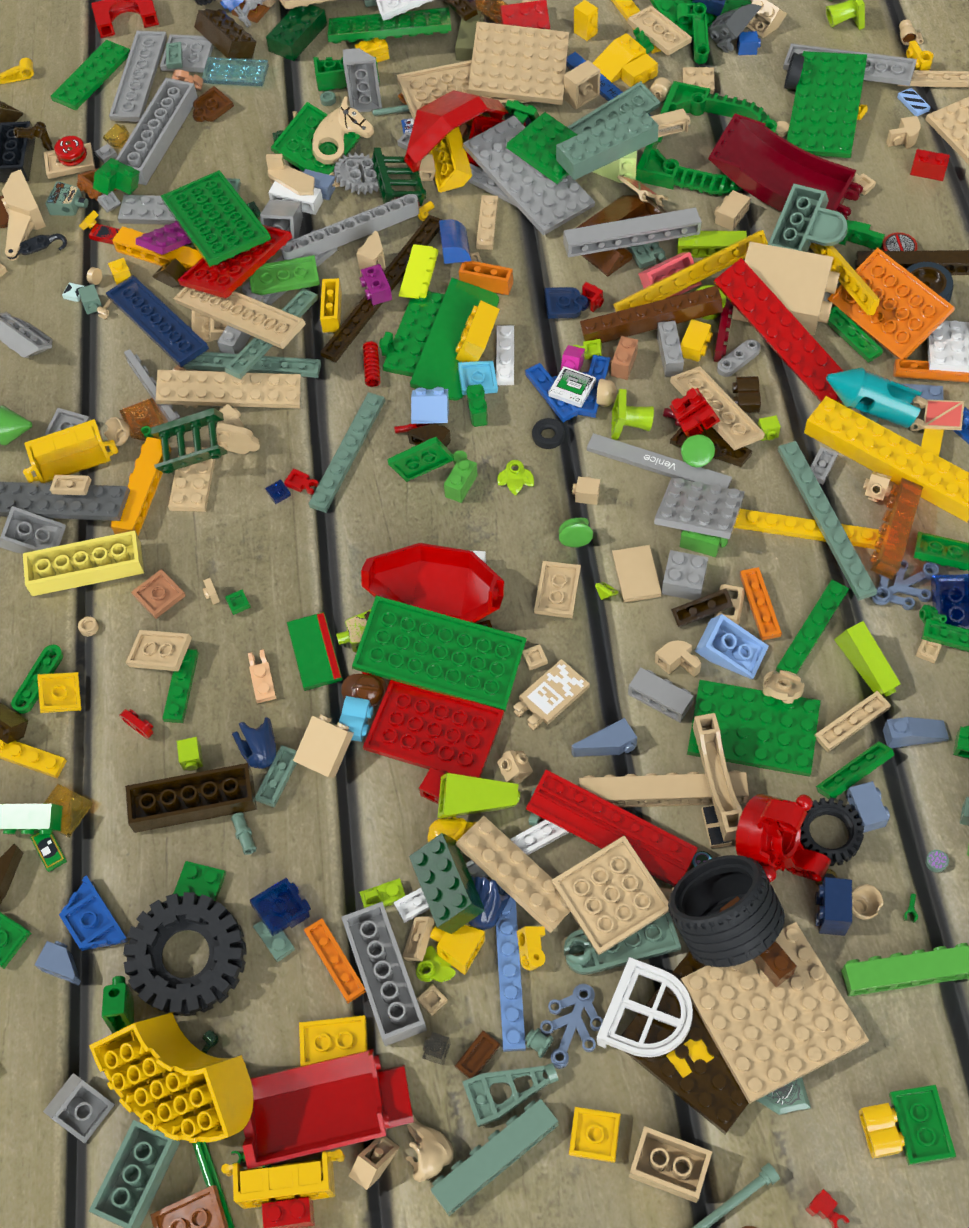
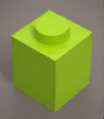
M197 737L176 741L179 763L183 771H194L199 767H203L201 745Z

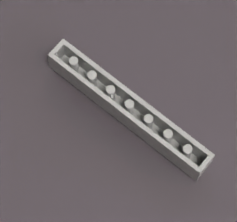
M695 207L564 230L563 244L567 256L574 257L699 235L702 222Z

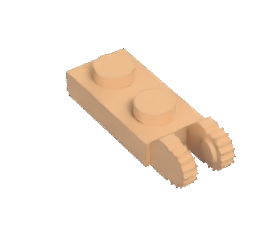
M264 649L260 650L259 653L262 664L255 665L253 653H248L249 669L257 704L277 699L270 665L267 662Z

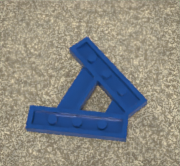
M593 355L589 371L581 372L596 378V383L582 408L549 396V391L558 376L551 377L541 363L526 369L525 375L562 422L577 415L596 418L599 407L597 404L598 382L600 379H606L611 358Z

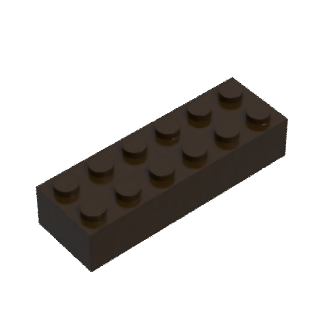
M248 763L125 786L128 824L134 833L257 810L253 773Z

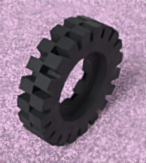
M184 892L183 896H179L177 893L166 896V901L161 902L157 900L149 905L151 910L148 913L142 911L136 918L139 923L136 927L131 926L127 935L130 938V942L124 945L123 955L127 957V962H123L125 973L130 977L128 982L132 989L152 1007L167 1014L172 1012L176 1016L178 1014H183L184 1016L196 1015L198 1011L204 1013L213 1009V1004L216 1002L221 1004L229 996L227 992L231 988L233 990L236 988L240 981L237 977L240 972L243 973L246 963L243 960L244 955L247 954L246 943L243 941L244 934L235 917L222 904L214 901L211 897L203 894L197 896L191 892ZM191 930L198 932L206 939L209 946L207 964L198 974L189 978H178L171 975L166 970L162 960V953L166 942L174 934L181 931Z

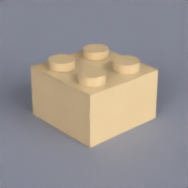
M589 60L564 74V100L574 109H578L600 95V69Z

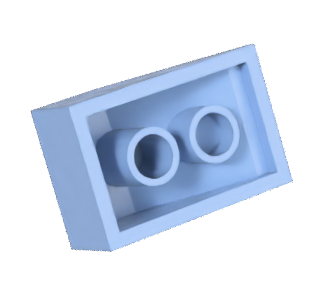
M720 614L710 619L695 652L716 665L749 679H754L769 646L723 614Z

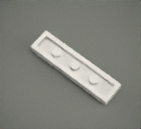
M514 325L497 326V385H514Z

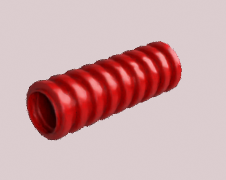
M373 341L363 344L365 384L369 387H376L381 383L378 344Z

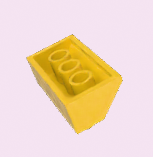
M457 127L428 153L433 155L436 170L434 177L438 192L463 187L473 176L466 151L463 148L460 128Z

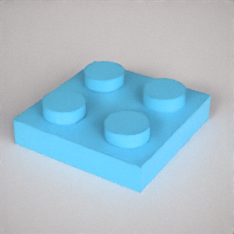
M493 361L458 363L462 395H467L468 385L481 384L485 394L498 392Z

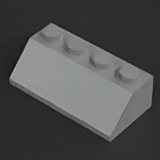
M359 48L344 49L343 64L350 107L359 112H371L374 109H381L382 103L375 57Z

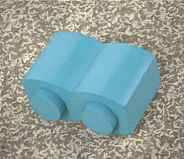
M349 696L345 698L339 722L349 726L348 730L354 732L351 740L362 742L363 737L368 735L369 725H367V721L373 715V707L370 704V700Z

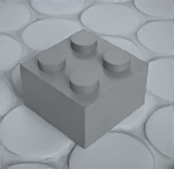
M670 550L663 580L662 594L689 600L701 598L708 557Z

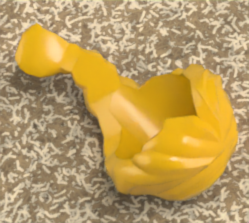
M457 817L437 819L429 827L428 842L441 833L455 839L457 842L477 822H467L465 819Z

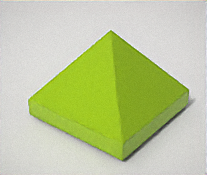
M605 582L596 583L595 585L601 600L619 593L618 590Z

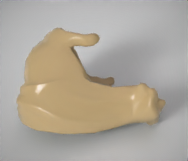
M413 1115L414 1123L406 1125L412 1137L420 1144L419 1148L416 1143H409V1146L413 1147L418 1154V1162H415L410 1156L406 1157V1160L414 1167V1180L422 1182L432 1179L441 1172L444 1166L450 1164L454 1158V1151L451 1142L443 1133L424 1126Z

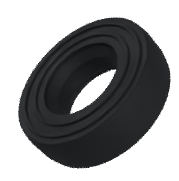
M541 419L533 426L532 438L534 443L540 448L553 449L558 447L564 440V427L556 419ZM545 429H552L555 432V436L544 438L541 433Z

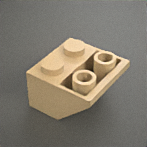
M753 0L751 4L762 7L746 27L752 31H757V34L764 38L779 28L787 13L768 0Z
M374 231L357 251L360 276L361 269L378 264L381 265L383 272L386 270L383 247L377 231Z

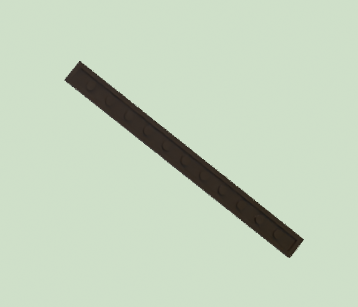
M428 215L386 268L384 274L391 292L405 274L413 244L428 246L440 231L439 220L442 219ZM365 295L321 350V357L336 363L382 303L372 305L371 300H367Z

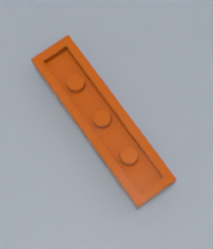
M759 567L740 571V578L761 640L781 637L782 632Z
M321 918L305 928L304 932L346 1002L350 1003L364 994L366 990L324 920Z

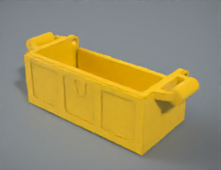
M95 419L25 442L24 444L32 466L24 469L23 474L29 483L33 481L47 483L53 481L55 475H71L111 461L110 456L118 453V448L114 440L104 441ZM31 471H35L37 476L33 477Z
M336 1149L334 1152L323 1151L322 1159L273 1165L270 1168L257 1167L251 1169H244L239 1163L232 1165L224 1164L221 1167V1171L228 1177L233 1175L234 1202L243 1209L262 1207V1203L310 1197L312 1200L334 1197L333 1161L342 1162L345 1159V1155L340 1149Z

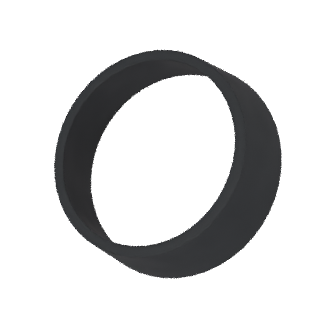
M795 52L790 60L784 89H796L799 83L805 57Z

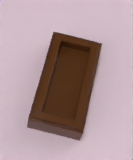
M482 1031L457 1062L455 1068L468 1079L478 1076L499 1049L500 1043L485 1031Z

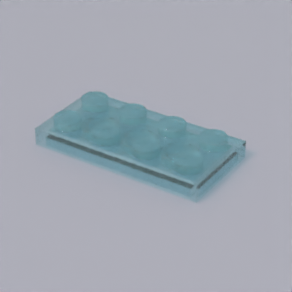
M208 57L202 76L203 83L263 87L269 63L268 60Z

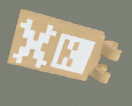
M561 659L519 696L520 702L514 705V713L521 717L529 709L533 713L528 718V726L532 730H535L542 722L548 725L590 688V683Z

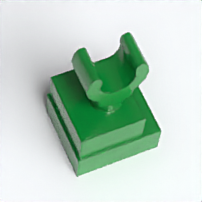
M638 27L633 30V34L636 37L634 40L646 49V54L651 52L654 46L650 42L649 37L644 34L643 30L640 32Z

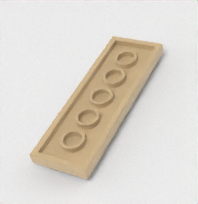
M700 366L671 377L670 383L683 396H686L687 391L691 388L699 389L720 420V422L712 427L734 450L764 439L765 433Z
M485 816L456 842L455 845L491 879L495 880L542 926H545L548 932L551 933L570 913L567 905L554 887L552 878Z

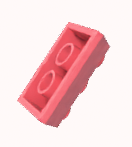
M690 252L680 253L638 273L643 288H646L694 264ZM699 281L667 298L681 295L702 285V283Z

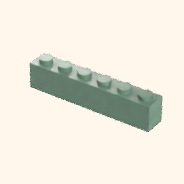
M542 1099L537 1102L535 1100L531 1101L524 1108L525 1112L519 1117L515 1115L506 1122V1128L501 1132L499 1130L493 1132L488 1137L489 1142L484 1146H476L469 1153L470 1157L464 1162L462 1160L458 1161L451 1167V1173L446 1177L441 1175L432 1183L434 1187L430 1190L448 1216L453 1214L559 1126L558 1120Z

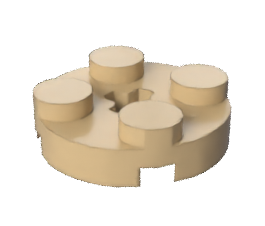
M780 670L779 674H773L774 671H771L764 676L763 694L766 696H771L782 700L784 703L791 704L794 702V699L800 698L803 694L804 683L802 684L800 682L801 678L792 672Z

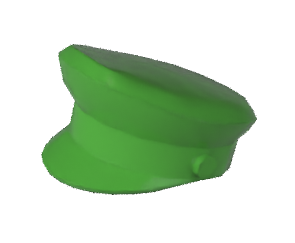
M704 435L689 437L684 441L681 448L683 461L692 467L707 465L715 454L714 443Z
M583 517L573 518L562 523L559 527V541L561 544L567 547H581L588 544L593 538V531L588 526V519Z

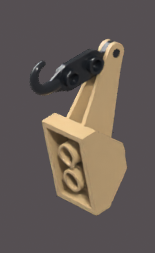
M22 171L12 172L2 189L4 198L1 199L9 215L5 248L7 258L14 261L20 254L30 255L47 248L56 240H62L63 244L59 247V250L64 249L67 246V239L62 234L38 235L28 239L32 229L38 230L46 227Z

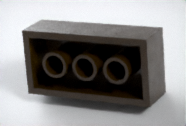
M210 9L198 10L194 27L226 58L252 59L257 41L242 26L238 25L233 18L229 17L226 11L221 9L217 11Z

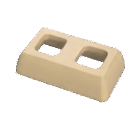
M722 584L719 591L727 588V590L738 592L737 599H731L735 608L734 615H723L739 625L745 590L742 587ZM722 611L715 613L714 617L722 614Z

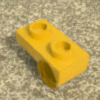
M916 40L910 41L909 47L906 50L907 58L917 59L916 70L930 71L934 57L933 53L922 51Z

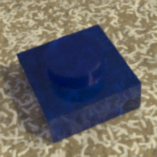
M281 479L265 488L266 493L275 505L291 496L289 489Z

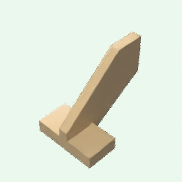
M266 154L268 177H270L271 184L276 181L299 196L314 195V177L285 165L283 154Z

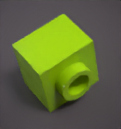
M777 415L758 420V427L765 433L764 439H761V441L779 438L781 426Z

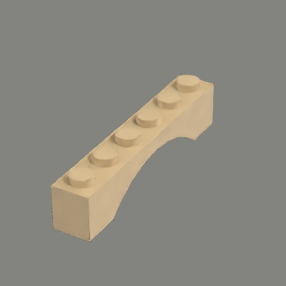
M715 713L695 716L693 730L723 841L736 840L737 826L743 811L734 793L727 770Z

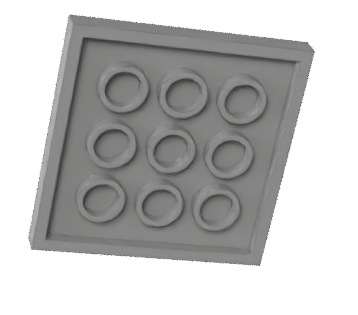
M671 478L655 516L654 524L730 539L745 491L703 484L698 481H687L682 478Z

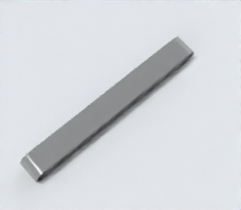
M408 194L288 241L285 246L281 247L283 259L290 260L313 255L317 256L372 234L374 231H380L415 217L419 214L418 198L414 194Z

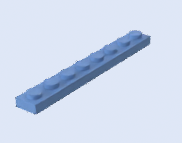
M497 884L499 893L503 895L504 890ZM511 896L496 923L503 1052L526 1050L520 955L517 938L516 901Z

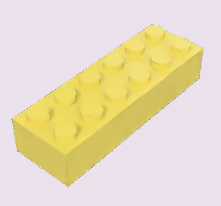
M136 531L23 553L25 586L32 596L144 574L141 542Z

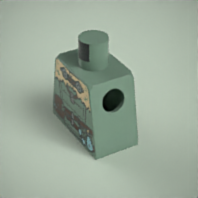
M56 181L45 204L50 215L74 216L79 207H88V199L82 197L78 187Z

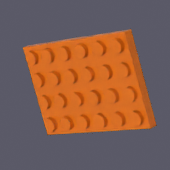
M879 248L855 270L880 299L874 315H867L842 284L836 289L835 294L832 293L828 298V302H833L832 305L834 307L837 306L856 325L901 360H906L955 310L953 305Z

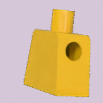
M464 925L450 934L435 926L430 938L439 942L437 945L438 956L465 975L485 942V931Z

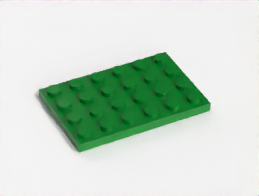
M699 680L687 755L701 757L693 730L694 717L715 713L726 762L810 777L821 700L800 697L794 699L793 703L787 704L782 700L764 695L763 690Z

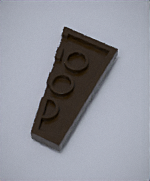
M700 424L704 432L699 435L710 438L714 443L715 454L713 458L742 467L752 455V450L745 446L734 450L714 428L710 427L706 430L703 424ZM682 428L670 439V444L681 448L684 441L688 439Z

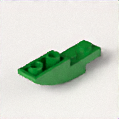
M846 220L848 231L845 238L838 244L845 246L847 241L871 249L876 250L879 248L881 250L885 234L870 230V224Z

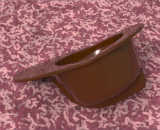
M352 674L343 681L341 693L344 699L346 696L370 700L372 707H376L381 704L388 687L386 682L380 677L367 674Z

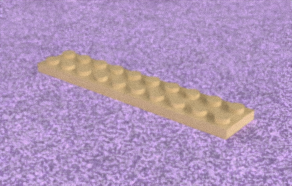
M184 287L173 298L179 305L281 349H284L306 325L302 318L236 291H233L225 299Z

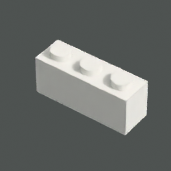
M275 181L268 192L270 200L302 201V212L316 215L323 202L321 189L315 187L314 195L299 196Z

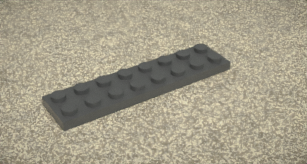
M0 482V516H8L11 507L14 506L45 518L120 521L130 489L128 486L90 485L87 495H58L51 493L50 487L52 483Z

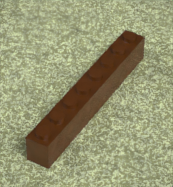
M716 285L582 320L580 324L584 341L601 339V343L620 339L621 336L628 337L657 329L658 322L675 321L678 324L690 321L691 319L694 320L723 312L722 298Z

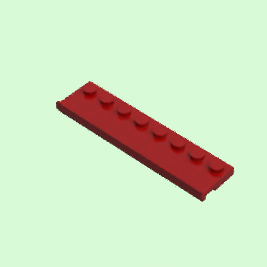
M545 770L526 807L527 811L600 849L625 836L650 875L673 887L685 875L698 847L548 770Z

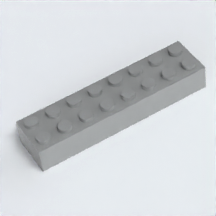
M165 78L118 154L116 160L140 171L138 184L147 185L191 111L193 102L198 98L194 83Z

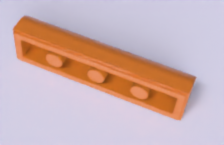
M895 359L894 377L954 382L969 381L968 372L929 370V361Z

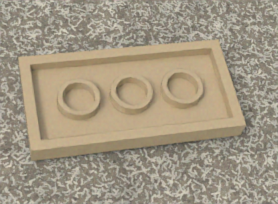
M651 5L627 20V24L632 28L636 29L638 27L640 32L643 30L644 34L649 37L650 42L667 56L692 41L690 35Z
M185 447L186 455L195 452L194 447ZM209 459L175 470L168 505L170 511L206 512L215 459Z

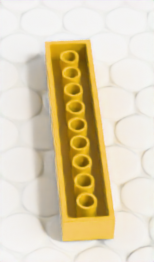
M827 396L807 419L804 430L806 435L872 471L891 476L890 481L965 522L969 521V472Z

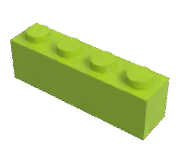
M700 231L699 235L677 238V255L690 252L692 258H706L746 238L747 233L746 231Z

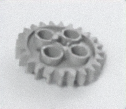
M355 152L354 156L348 153V157L343 155V158H339L338 162L335 163L334 176L337 178L336 182L340 183V187L345 186V190L351 189V193L357 191L358 195L360 192L366 195L367 191L372 194L373 190L378 192L377 175L369 154L364 156L363 153L358 155Z

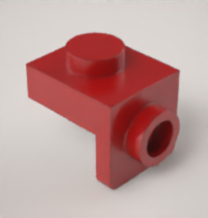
M588 282L583 284L582 295L586 296L588 301L591 302L590 311L595 312L604 302L603 290Z

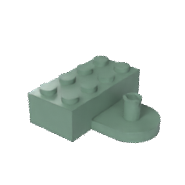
M793 184L768 245L804 252L808 251L811 242L823 246H833L845 238L848 231L847 221L841 213L825 209L829 201L826 191Z

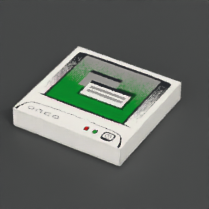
M563 366L549 391V396L582 408L596 383V378Z

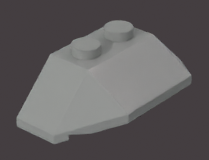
M7 312L0 313V340L21 357L28 358L52 348L53 340L33 325L19 318L12 317Z

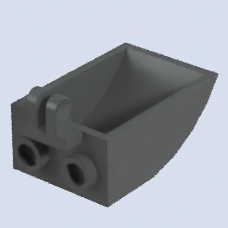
M748 4L722 13L708 27L710 37L725 53L733 51L734 46L730 41L740 35L762 6Z

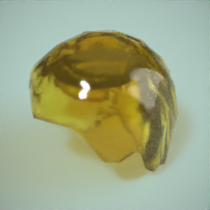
M115 124L103 136V139L114 148H123L129 138V132L124 125Z

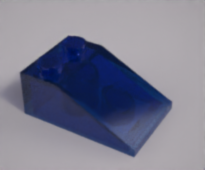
M969 574L931 576L932 605L938 610V614L947 617L945 624L969 630Z

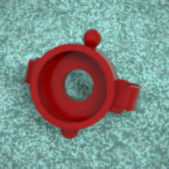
M757 794L750 799L738 822L736 852L737 855L756 860L764 869L770 882L775 880L776 871L779 869L784 871L785 868L794 875L814 881H822L831 863V860L826 855L804 849L800 842L801 825L807 815L806 811L810 810L813 805L812 799L808 795L798 796L796 802L765 794Z

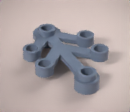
M899 560L895 567L897 573L894 585L887 588L888 580L892 576V570L883 568L879 574L881 580L879 587L876 588L877 594L871 596L872 601L878 605H886L891 602L902 605L905 610H912L915 605L913 598H903L894 594L898 592L918 597L922 602H928L931 597L930 590L917 589L910 586L924 579H934L939 572V567L934 562H927L924 564L921 572L903 580L908 568V562L906 560Z
M587 984L576 986L573 990V995L562 1000H551L548 1004V1010L553 1015H557L561 1012V1009L575 1004L571 1013L553 1021L544 1020L540 1024L541 1033L546 1036L551 1035L554 1030L567 1025L559 1048L555 1049L551 1054V1063H553L555 1068L562 1069L567 1066L569 1062L567 1051L576 1029L582 1040L584 1051L592 1052L596 1047V1042L590 1037L581 1014L585 1008L590 1018V1027L594 1031L600 1030L603 1019L596 1013L592 1004L595 993L593 988ZM582 991L587 992L588 996L586 998H582L579 994ZM558 1004L559 1009L552 1010L551 1005ZM598 1020L601 1022V1025L595 1027L592 1024L593 1021ZM548 1024L551 1026V1029L544 1031L543 1026ZM591 1041L593 1047H585V1042ZM557 1054H562L564 1059L558 1061L555 1057Z

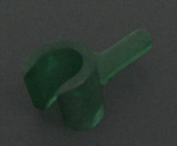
M211 1030L207 1031L202 1037L206 1042L202 1052L206 1054L210 1048L219 1042L218 1036Z

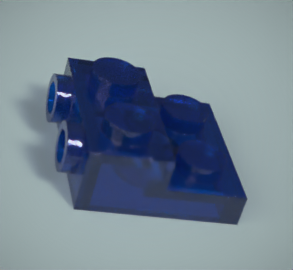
M287 878L250 899V904L272 936L289 926L293 928L310 917L309 910L311 908L306 899L302 900L300 898L297 886L293 882L290 883Z

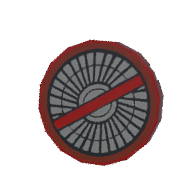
M892 233L884 239L882 249L883 251H917V242L909 234Z

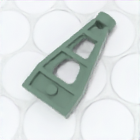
M553 1063L545 1066L483 1073L462 1082L477 1126L481 1127L501 1119L542 1088L559 1081ZM543 1072H546L547 1079L543 1077ZM530 1076L533 1081L532 1087L522 1093H518L514 1080L519 1077ZM495 1083H507L512 1090L510 1098L502 1104H496L491 1096L490 1087Z

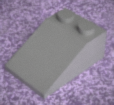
M12 506L0 536V548L23 554L59 546L66 525Z

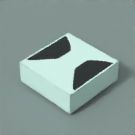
M69 283L62 294L63 298L79 302L81 297L78 289L84 286Z

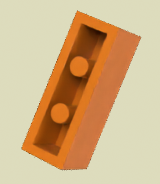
M476 261L462 262L459 269V280L494 293L509 295L513 285V269Z

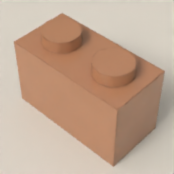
M621 336L611 362L612 377L628 380L638 353L637 339Z

